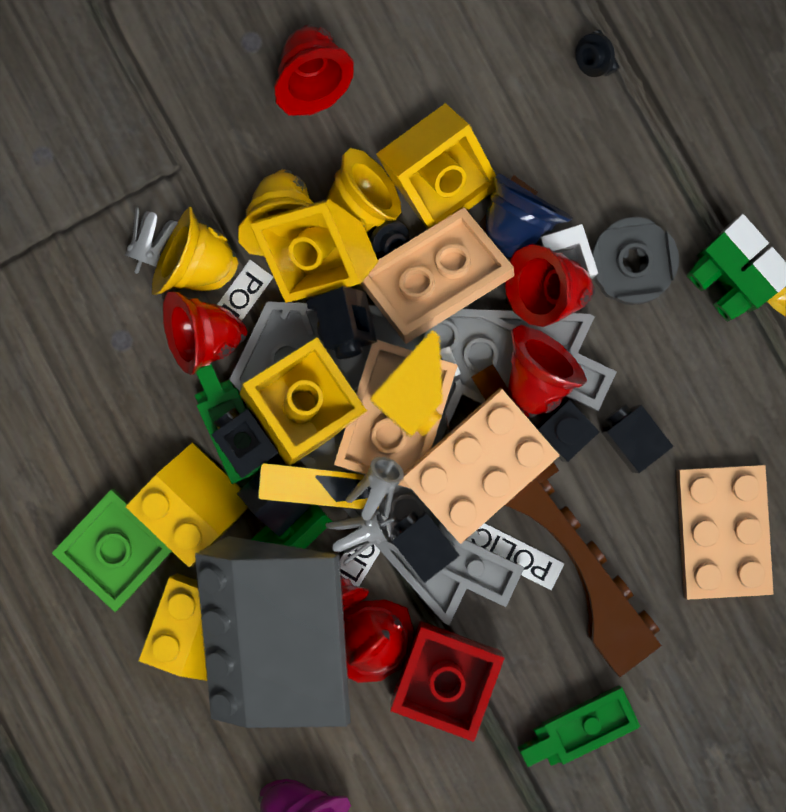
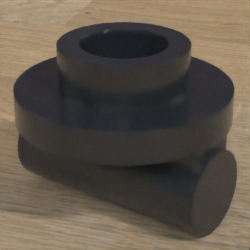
M601 30L587 34L580 39L576 47V61L584 74L590 77L608 76L620 69L615 58L614 47Z
M398 218L385 221L381 226H377L368 236L377 259L379 260L409 241V231Z

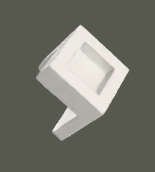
M583 224L540 237L537 245L550 248L553 252L563 253L567 258L578 262L590 274L591 279L598 275Z

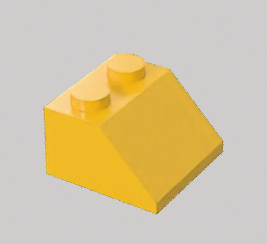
M446 103L376 153L394 185L427 229L462 208L468 211L495 191L493 178L496 174L470 125Z
M330 199L258 219L250 224L285 303L327 293L342 286L350 287L361 284L379 262L363 223Z
M433 330L370 398V402L409 437H412L416 431L425 436L442 417L436 410L443 402L440 337Z
M318 337L242 384L240 391L241 398L287 466L293 465L325 444L367 412Z
M193 442L160 470L125 506L189 568L196 564L195 553L216 543L248 509L247 505L237 495L242 488L237 483L231 484L228 475Z
M176 573L168 579L139 662L180 677L207 681L198 580Z

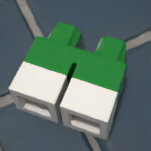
M744 214L734 219L709 245L697 254L699 260L686 274L687 278L701 292L717 279L727 289L728 292L713 304L717 312L727 322L745 312L748 313L758 309L786 286V261L773 247L761 252L741 271V268L769 244Z

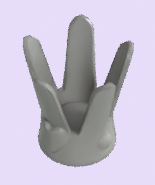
M135 206L132 241L125 253L126 256L138 260L135 269L136 274L139 273L142 262L157 267L161 249L178 224V221H168L152 243L157 215L154 212L146 211L143 214L137 233L138 206Z
M386 457L374 458L368 473L350 492L346 502L352 503L370 486L371 491L362 511V519L364 521L371 519L383 498L386 499L384 516L388 518L394 490L404 477L402 468L392 459Z
M376 509L372 518L364 521L362 516L330 522L325 525L329 529L336 530L361 527L336 541L332 546L335 552L344 551L349 553L358 549L343 562L345 566L371 545L388 541L389 534L386 525L394 522V518L384 521L380 512Z

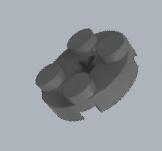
M629 217L614 222L597 238L592 249V255L598 271V275L594 277L596 284L607 298L623 304L639 305L656 299L669 287L678 272L679 254L674 239L668 232H664L661 227L655 225V222L647 218ZM629 250H636L637 256L645 257L646 264L639 266V273H632L630 267H625L623 264V259L629 256Z

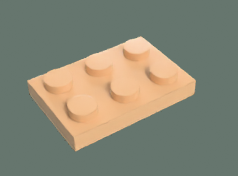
M462 208L380 258L377 265L360 285L401 339L407 344L514 277V267L469 212Z
M380 340L371 345L356 393L367 412L345 428L334 465L366 475L374 458L386 457L398 463L403 473H405L432 449L440 420L425 436L416 431L412 437H409L370 402V398L413 352L412 350ZM441 360L443 402L436 409L441 415L443 414L458 366ZM403 479L398 484L400 486L410 488Z
M499 388L404 473L403 480L461 544L560 455L504 390Z
M766 465L676 470L684 598L690 600L774 595Z

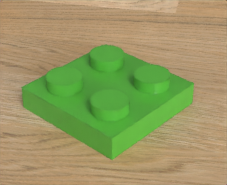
M111 489L52 554L114 612H117L167 559L172 551L125 507L129 502L115 489Z

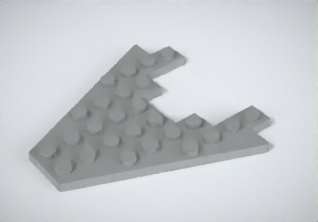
M266 302L231 375L230 381L236 388L241 391L242 384L316 337L324 346L317 331V312L308 309L307 303ZM369 305L377 340L414 351L433 330L440 337V350L450 346L461 374L454 377L444 407L448 424L462 395L480 404L486 401L471 378L483 369L493 364L508 388L512 368L511 353L514 349L511 331L521 324L540 330L558 341L584 370L587 382L581 387L574 388L571 394L565 397L595 411H599L617 371L578 353L595 318L591 314L573 313L559 322L540 327L529 325L516 315L514 311L461 309L405 344L379 308ZM372 344L362 347V354L348 359H337L335 350L326 349L353 390L360 383ZM444 412L432 448L440 442L447 428ZM345 429L300 459L309 469L362 474L334 465ZM397 485L394 490L388 519L394 518V522L397 524L412 511H415L418 517L426 511L460 556L424 583L391 541V538L397 534L395 529L388 541L375 544V546L441 621L450 625L466 589L506 607L524 567L469 540H465L460 544L412 489ZM384 498L380 502L378 509L383 516L386 499ZM343 508L351 518L362 516V509Z

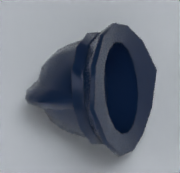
M499 173L493 178L495 191L490 197L492 202L486 211V232L506 258H512L514 253L523 247L536 244L540 237L547 231H552L556 224L573 219L565 211L544 201Z

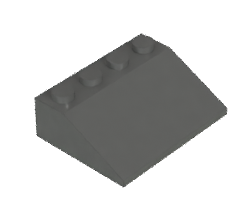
M231 536L195 553L211 719L245 728L346 727L349 725L351 720L339 555Z

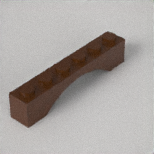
M535 478L504 506H508L531 517L546 528L565 549L577 570L585 592L588 612L587 636L612 670L621 677L662 646L654 636L660 629L645 610L639 614L635 611L628 601L634 596L619 575L611 579L602 567L607 562L606 557L592 540L587 544L584 543L576 532L581 527V524L569 508L565 505L559 510L550 498V495L555 490L549 481L545 480L540 484Z

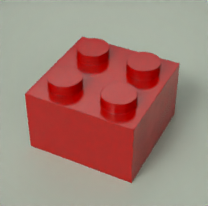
M420 621L390 701V711L474 742L505 657L499 649Z

